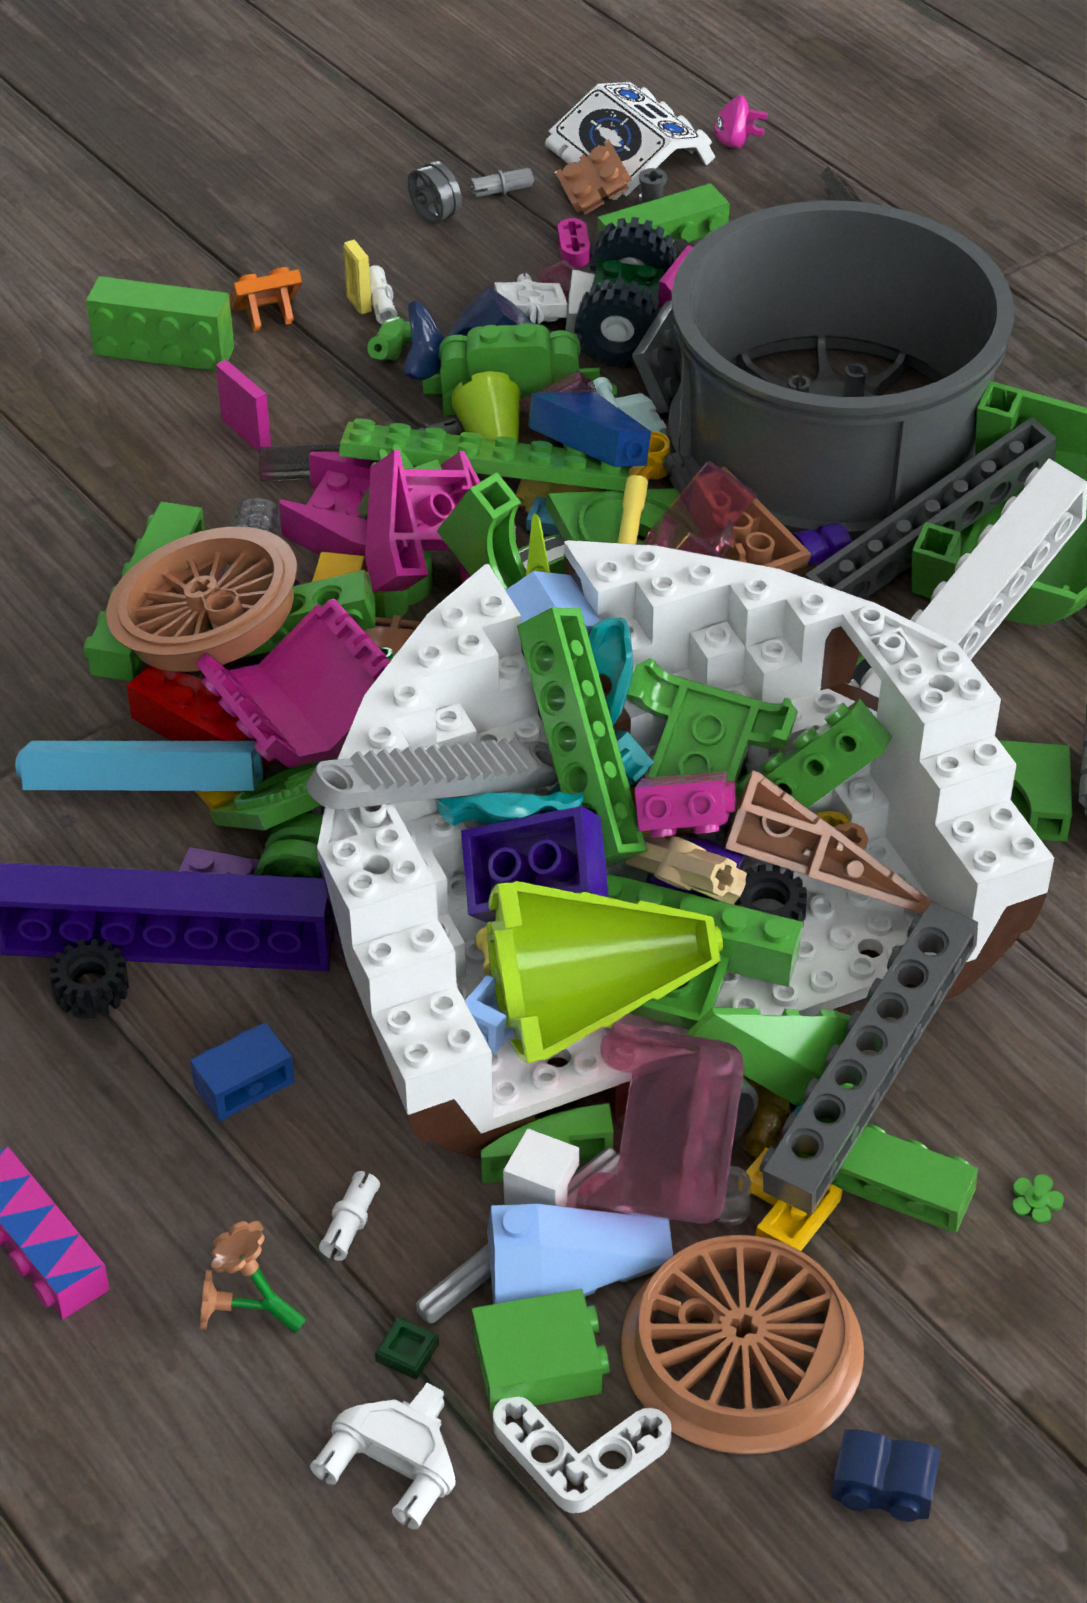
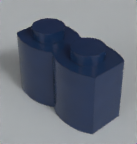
M844 1430L833 1480L832 1498L855 1511L880 1508L901 1521L912 1522L917 1519H929L941 1450L917 1441L891 1440L888 1437L870 1431Z

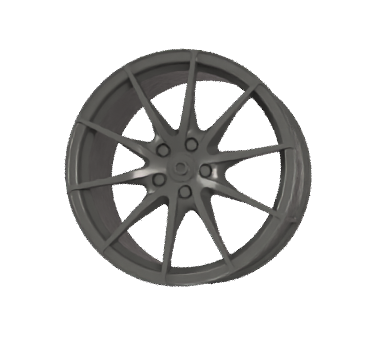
M828 200L797 202L762 209L724 224L694 246L679 266L674 278L672 314L676 338L680 345L681 383L671 401L667 422L670 454L676 452L681 454L686 463L683 467H688L694 481L696 476L726 467L791 533L807 529L815 530L823 525L840 523L845 527L853 542L973 458L976 446L977 407L989 382L994 381L995 372L1006 354L1014 324L1013 296L1006 278L994 261L981 248L962 234L927 217L885 205ZM816 348L818 375L812 381L804 375L802 376V382H799V375H793L788 380H783L765 372L753 364L751 360L776 352ZM825 348L864 352L895 362L884 372L866 379V366L860 363H850L848 367H845V381L843 382L832 371L827 361ZM910 367L935 381V383L921 388L884 395Z

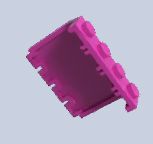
M331 599L322 607L317 604L258 665L228 670L208 653H205L195 664L205 675L201 680L202 683L217 697L222 696L218 702L222 708L232 717H239L236 723L237 727L251 740H257L253 745L254 748L267 761L272 762L276 758L286 767L291 768L339 757L364 695L391 661L387 659V656L368 637L355 620L350 617L339 602Z

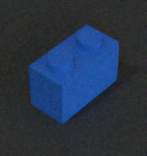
M266 1022L253 1029L245 1030L235 1038L213 1049H207L196 1058L190 1060L194 1088L219 1122L295 1083L292 1056Z

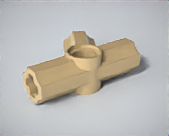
M642 831L647 851L626 860V864L634 869L652 874L670 885L686 891L692 889L714 900L733 905L741 896L746 884L747 873L736 868V862L707 852L702 847L675 836H671L670 840L662 837H650L649 833Z

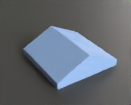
M533 571L505 590L521 615V623L552 607L581 608L589 637L592 627L600 621L571 575Z

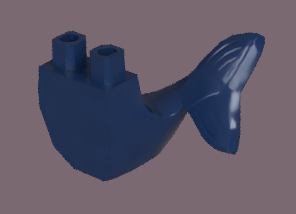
M488 287L466 307L444 338L429 311L415 300L408 305L413 343L405 362L404 374L411 379L420 381L434 376L440 370L439 346L445 338L451 335L467 336L471 329L486 325L505 326L534 323L510 300L491 287Z

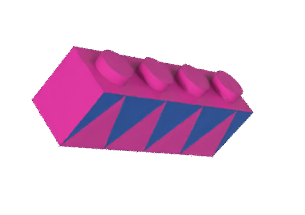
M8 1146L0 1150V1246L4 1245L10 1252L8 1258L17 1274L22 1278L28 1275L34 1282L32 1288L40 1303L45 1308L52 1305L60 1317L65 1319L110 1290L105 1264Z

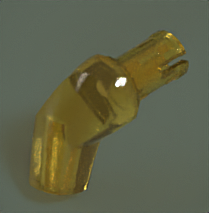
M731 1068L733 1074L741 1075L755 1088L759 1095L758 1108L752 1119L753 1125L744 1143V1149L750 1150L749 1154L758 1158L765 1148L769 1149L774 1146L779 1129L784 1127L787 1118L791 1114L790 1105L784 1098Z

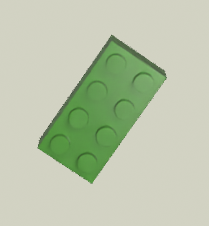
M99 276L86 299L94 355L216 371L215 364L224 360L228 361L234 350L229 293Z

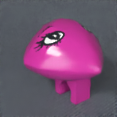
M739 95L731 99L717 115L713 125L715 138L728 148L740 149L749 134L764 135L765 129L757 128L755 123L750 121L754 122L756 119L766 120L768 113L749 109L748 102L744 96Z

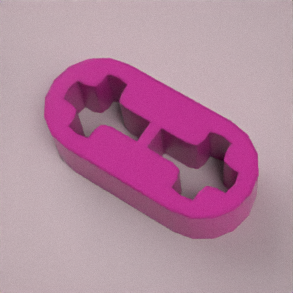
M575 218L561 221L558 224V245L562 263L573 268L587 265L590 262V241L585 222Z

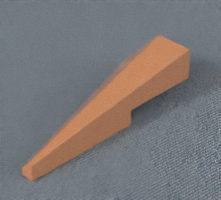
M754 770L751 771L737 801L735 812L732 814L722 844L725 849L924 914L932 900L762 774Z

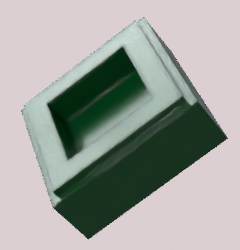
M398 1317L375 1352L376 1362L417 1380L439 1345V1335Z

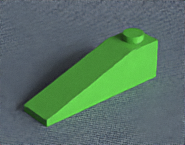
M711 1008L684 1035V1038L688 1044L792 1104L801 1106L805 1103L803 1098L809 1083L813 1078L820 1079L825 1072V1061L831 1048L835 1044L841 1046L847 1036L846 1028L852 1016L835 1010H820L817 1016H800L798 1009H784L782 1015H761L758 1008ZM842 1084L840 1087L851 1089L853 1084Z

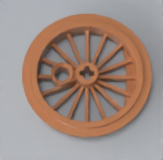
M251 527L215 528L179 538L144 557L118 582L109 598L106 609V620L109 630L116 640L134 650L142 661L158 669L175 672L199 671L200 669L195 663L205 653H208L222 665L232 662L264 644L286 621L294 599L293 585L297 575L295 554L289 544L279 536ZM227 564H232L231 567L227 570V572L223 575L225 566ZM210 623H211L212 626H213V629L210 630V631H208L209 625H210Z
M729 1235L715 1237L695 1243L676 1253L651 1275L635 1294L626 1312L621 1334V1355L624 1370L630 1386L645 1408L658 1409L666 1414L671 1422V1432L681 1438L708 1449L733 1454H763L788 1449L824 1431L844 1412L852 1400L860 1382L864 1362L863 1338L857 1317L848 1300L830 1275L803 1252L782 1242L759 1236ZM736 1270L738 1307L718 1271ZM744 1270L763 1272L752 1301L747 1308ZM707 1275L721 1303L697 1285L693 1279ZM772 1275L788 1282L759 1308ZM678 1288L691 1298L682 1305L681 1301L669 1297ZM799 1290H802L811 1298L777 1311ZM658 1311L678 1317V1324L652 1323ZM821 1311L826 1317L825 1323L788 1324ZM693 1319H703L709 1324H689L688 1322ZM652 1340H679L683 1346L657 1354L653 1348ZM793 1340H819L817 1348H813ZM709 1353L680 1381H675L665 1370V1368ZM783 1354L810 1363L806 1372L801 1370ZM724 1358L726 1359L709 1400L705 1401L689 1392ZM766 1360L798 1386L790 1400L786 1399ZM734 1365L742 1367L744 1409L718 1405ZM751 1365H755L776 1406L762 1409L752 1408Z

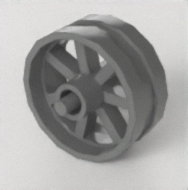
M431 161L423 167L410 172L408 191L412 203L422 218L429 223L437 224L460 212L462 206L461 191L453 173L446 165L440 161Z

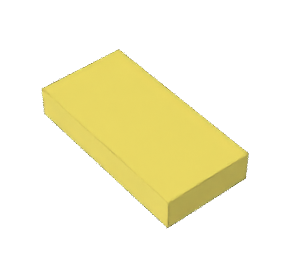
M355 239L344 242L346 296L362 315L372 311L369 257Z

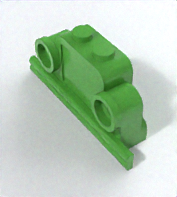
M527 323L505 326L486 325L471 329L467 336L451 335L441 342L439 346L440 374H436L427 380H422L423 393L442 394L443 414L456 415L452 407L451 395L460 382L464 386L472 381V375L481 372H503L510 376L511 381L514 383L516 381L519 385L520 412H530L532 393L580 392L581 385L592 383L600 377V368H579L580 342L577 336L569 331L558 330L550 333L543 325Z

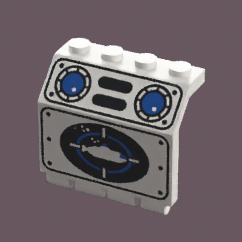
M631 82L597 84L549 130L551 135L545 141V146L569 164L580 161L579 157L584 154L586 156L590 155V152L595 147L605 146L604 142L609 139L632 181L627 183L629 189L612 198V200H616L622 194L628 196L640 184V172L648 168H657L675 149L684 148L691 154L696 150L701 161L706 166L715 158L709 146L712 142L702 130L699 129L697 132L693 130L692 125L682 115L676 117L672 109L665 102H656L649 90L645 87L640 90Z

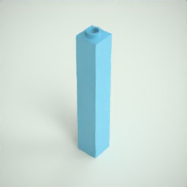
M31 741L19 751L15 763L17 776L22 779L23 790L254 791L264 779L262 755L253 746L257 741Z

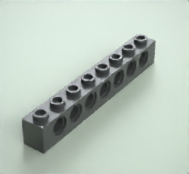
M1030 417L805 574L806 579L866 599L912 566V550L925 522L961 532L1022 489L1027 477L1035 468L1041 469L1048 459L1055 462L1057 438L1037 420Z
M932 901L923 915H915L907 932L908 939L904 946H896L890 955L887 964L888 971L884 978H876L867 994V1005L862 1012L855 1011L849 1020L845 1040L841 1046L835 1044L831 1048L825 1061V1072L820 1079L813 1078L804 1094L803 1102L805 1103L798 1114L792 1112L787 1118L782 1130L783 1138L776 1149L770 1147L765 1153L759 1169L763 1173V1192L812 1216L977 945L978 921ZM933 952L936 953V955H927L924 953ZM913 984V985H916L917 987H915V988H908V987H905V986H903V985ZM885 1017H894V1018H896L897 1020H895V1021H887V1020H884V1019H882V1018H885ZM864 1050H873V1051H875V1052H877V1053H876V1054H872V1055H867V1054L862 1053V1051H864ZM849 1083L857 1087L845 1089L840 1087V1085ZM821 1118H832L836 1121L827 1124L818 1120ZM802 1152H808L815 1156L808 1159H803L797 1157L796 1155Z

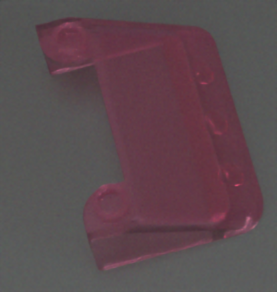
M620 1023L610 1024L602 1030L600 1043L601 1057L610 1068L632 1073L617 1175L599 1172L586 1177L579 1186L575 1208L694 1224H706L714 1221L723 1211L744 1070L742 1054L734 1045L724 1041Z

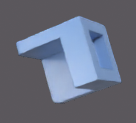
M486 975L467 997L465 1003L490 1050L496 1055L515 1031L513 1028H506V1015L499 1012L497 1001L495 1000L496 979Z

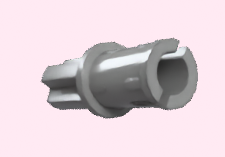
M530 168L504 173L501 170H497L494 175L471 178L470 184L473 186H470L474 199L501 193L503 196L506 195L507 191L531 187L534 178Z

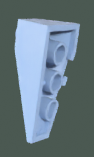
M544 1204L494 1205L490 1208L487 1236L493 1304L582 1289L584 1297L594 1294L597 1288L616 1281L624 1283L657 1271L673 1256L669 1219Z

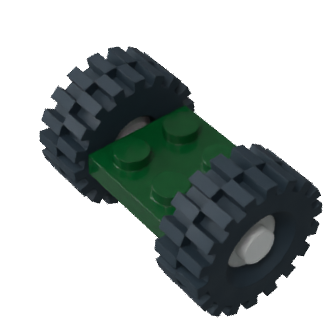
M632 217L631 223H626L625 218L618 219L617 226L612 222L606 225L605 231L601 230L594 246L590 271H593L592 274H595L590 293L586 291L582 301H580L574 334H577L580 345L584 344L582 351L586 355L592 352L595 362L599 363L601 359L607 361L606 366L613 367L614 362L620 363V368H627L629 361H632L633 365L636 366L632 355L661 308H658L659 280L676 261V247L672 246L673 240L671 236L663 237L665 229L661 226L653 229V222L647 219L645 224H640L637 217Z

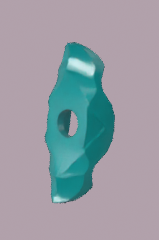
M609 617L600 620L592 627L589 634V641L599 675L608 676L612 682L611 692L605 699L613 726L624 708L633 675V651L630 628L626 619L622 617Z
M560 791L544 797L533 794L486 792L435 799V803L442 818L451 826H456L467 820H476L483 825H489L582 806L584 796L583 792L566 794Z

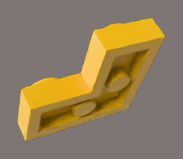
M765 1148L744 1173L741 1182V1188L774 1205L757 1226L756 1236L776 1240L802 1251L841 1201L842 1189L831 1184L812 1216L763 1192V1173L759 1169L762 1159L768 1148Z

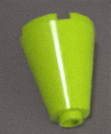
M488 371L474 374L471 376V382L464 386L460 382L455 387L451 395L452 407L465 432L478 433L482 438L496 440L499 436L512 437L518 443L520 389L516 381L515 383L511 381L510 376L506 373Z

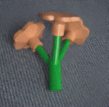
M246 1221L238 1222L228 1232L219 1235L213 1241L215 1248L211 1252L214 1258L211 1266L215 1272L226 1271L229 1274L240 1270L243 1276L251 1278L264 1297V1300L233 1297L232 1292L217 1291L213 1283L212 1270H206L200 1330L207 1329L208 1320L214 1310L231 1311L232 1307L266 1310L294 1333L306 1321L303 1315L272 1291L259 1269L256 1258L262 1252L261 1244L265 1239L262 1233L263 1226L259 1221L249 1224Z

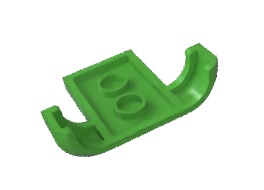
M650 658L636 665L627 693V698L635 706L654 716L667 720L653 759L654 763L651 765L647 778L726 771L727 782L735 781L736 785L749 744L769 749L786 747L797 717V711L788 698H784L783 702L779 704L767 703L690 681L664 671L656 664L655 660Z

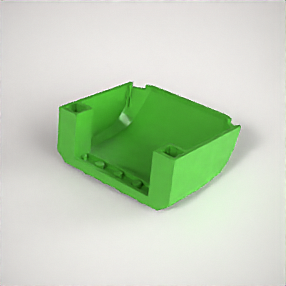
M990 381L977 407L974 456L1030 417H1033L1057 438L1055 462L1087 481V408ZM1025 487L1017 491L1012 496L1018 497V495L1023 491ZM1012 496L961 532L925 522L912 550V593L931 599L936 587L942 581L948 582L954 575L959 559L967 552L971 554L977 547L978 539L983 530L989 524L994 526L1000 519L1004 505ZM1087 507L1086 519L1004 620L1029 625L1052 624L1072 616L1085 607L1087 604Z

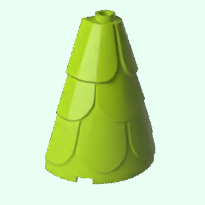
M519 881L497 884L490 894L488 906L490 910L496 909V920L487 922V942L491 976L496 979L495 997L499 1012L506 1015V1028H513L518 1038L511 1040V1045L517 1056L525 1063L549 1059L597 1029L608 1027L647 1001L659 1000L721 961L719 952L723 948V939L719 927L714 925L712 916L641 900L630 903L587 892L578 894Z

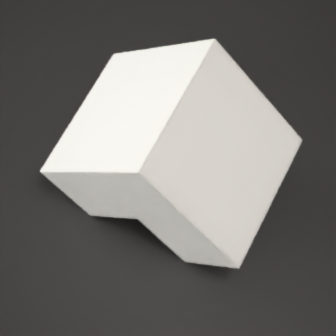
M527 1128L503 1170L504 1204H544L565 1207L567 1204V1185L579 1166V1147Z

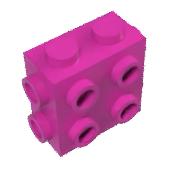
M726 771L642 778L635 787L639 831L650 830V837L675 835L676 829L681 827H693V833L719 831V826L726 824L730 812H735V807H737L735 781L727 782Z

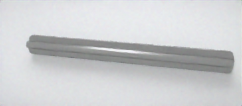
M606 1148L574 1173L567 1185V1204L565 1207L575 1208L622 1170L623 1159L620 1154L616 1153L612 1148ZM488 1244L416 1302V1311L428 1324L435 1323L491 1277Z

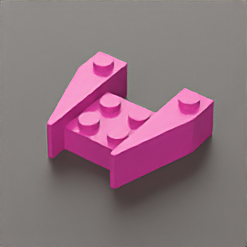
M399 450L392 451L371 467L365 559L373 592L407 590L428 576L423 551L451 550L437 533V530L467 491L480 483L464 451H459L440 465L442 470L404 469ZM457 558L462 582L464 583L471 575Z
M310 452L311 486L316 488L306 505L283 499L279 501L282 536L319 556L321 552L365 556L367 519L360 517L357 507L370 486V467L374 462L377 463L379 461L339 456V452ZM365 559V569H366V571H368V567H367V563H366V559Z

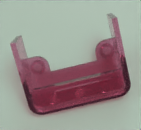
M708 460L652 527L643 545L661 546L728 559L723 554L728 550L735 538V535L731 533L734 522L756 498L757 493Z

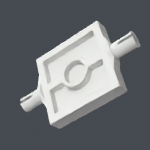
M520 274L517 282H494V290L530 317L531 322L536 324V319L538 324H540L542 321L553 322L557 321L558 318H567L568 304L560 283L533 282L528 274H525V277L524 274Z

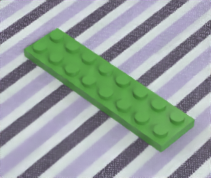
M355 419L354 422H348L340 442L339 456L379 461L378 452L381 449L386 450L387 454H390L392 446L397 444L412 465L420 466L434 460H438L441 465L459 451H464L475 473L493 475L498 472L503 477L623 492L626 479L629 477V466L614 467L570 446H567V449L552 447L553 445L546 441H533L531 444L517 443L515 438L499 436L496 440L485 439L480 434L474 432H462L460 435L446 434L444 429L434 427L426 428L425 431L413 430L409 425L403 423L381 426L375 425L373 420Z

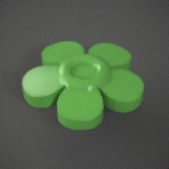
M1037 1175L1033 1185L1029 1179L1019 1178L1013 1186V1192L1018 1197L1013 1200L1012 1209L1021 1217L1027 1216L1032 1210V1220L1037 1224H1045L1051 1219V1211H1058L1062 1208L1064 1198L1060 1192L1051 1191L1053 1181L1047 1175Z

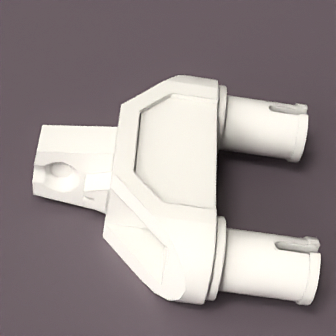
M426 1383L410 1404L406 1401L401 1403L397 1400L362 1404L344 1410L332 1424L331 1433L333 1436L318 1457L310 1464L311 1471L320 1480H323L328 1473L329 1476L326 1479V1483L334 1485L356 1453H364L414 1481L399 1503L394 1506L392 1513L403 1525H405L410 1517L411 1521L408 1524V1528L418 1529L437 1498L450 1494L455 1486L453 1468L439 1430L441 1420L437 1418L444 1407V1400L442 1398L444 1392Z

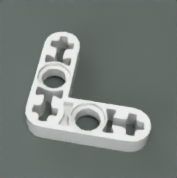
M518 1396L502 1399L495 1405L493 1411V1428L497 1439L561 1509L570 1513H582L593 1507L663 1455L671 1442V1422L666 1414L654 1408H644L635 1412L579 1454L526 1398ZM510 1415L515 1420L523 1417V1429L528 1434L525 1440L524 1431L516 1423L512 1422L506 1425L507 1416ZM645 1428L649 1432L658 1429V1438L655 1439L651 1435H646L641 1439V1429ZM636 1443H637V1453H635L634 1448H633V1445L636 1444ZM540 1445H549L556 1449L558 1456L549 1463H541L533 1459L531 1453ZM608 1451H616L625 1457L626 1463L618 1469H608L600 1463L599 1458ZM565 1466L566 1477L573 1485L578 1486L584 1483L583 1493L580 1494L575 1489L567 1492V1480L561 1473Z

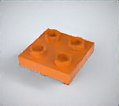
M282 267L270 271V275L257 278L256 274L239 277L237 282H234L229 294L231 312L246 309L252 330L256 332L260 331L262 327L257 307L279 303L285 325L292 324L294 318L290 300L295 298L302 284L299 269L289 271L288 267Z

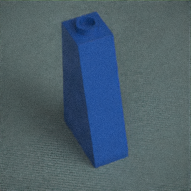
M532 393L528 422L530 429L614 467L647 466L651 431L598 393Z

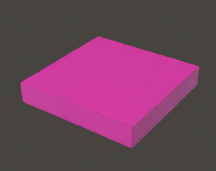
M224 360L215 364L221 419L260 453L271 449L267 394L229 361Z

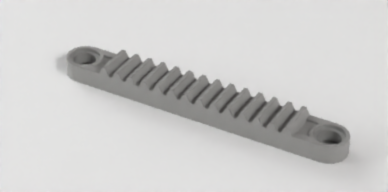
M516 737L510 742L505 738L498 743L495 740H490L487 744L479 741L475 745L467 742L464 746H461L460 743H455L451 748L448 744H443L439 749L435 745H431L427 750L423 746H419L415 751L411 747H407L402 752L395 748L390 753L386 749H382L377 755L373 750H370L364 756L359 751L348 759L319 762L306 782V788L311 797L321 805L330 809H347L474 795L486 792L546 787L554 785L558 778L554 770L549 744L539 741L521 743Z

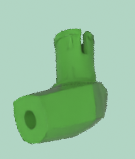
M399 316L386 320L377 335L372 337L368 343L367 349L370 357L377 360L396 361L402 352L403 345H406V341H412L410 321H404Z

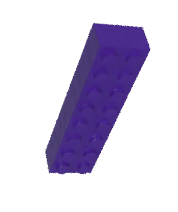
M0 863V955L54 958L57 952L65 955L64 946L70 944L73 949L77 948V941L84 939L85 945H90L92 938L99 939L100 946L105 941L112 943V948L118 947L125 961L329 971L335 932L333 909L322 878Z

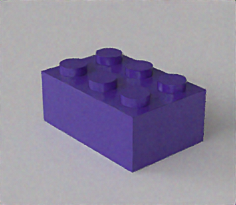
M582 806L461 830L468 915L486 923L496 920V909L490 910L488 903L492 889L500 883L519 881L578 894L587 892L609 898L601 817Z

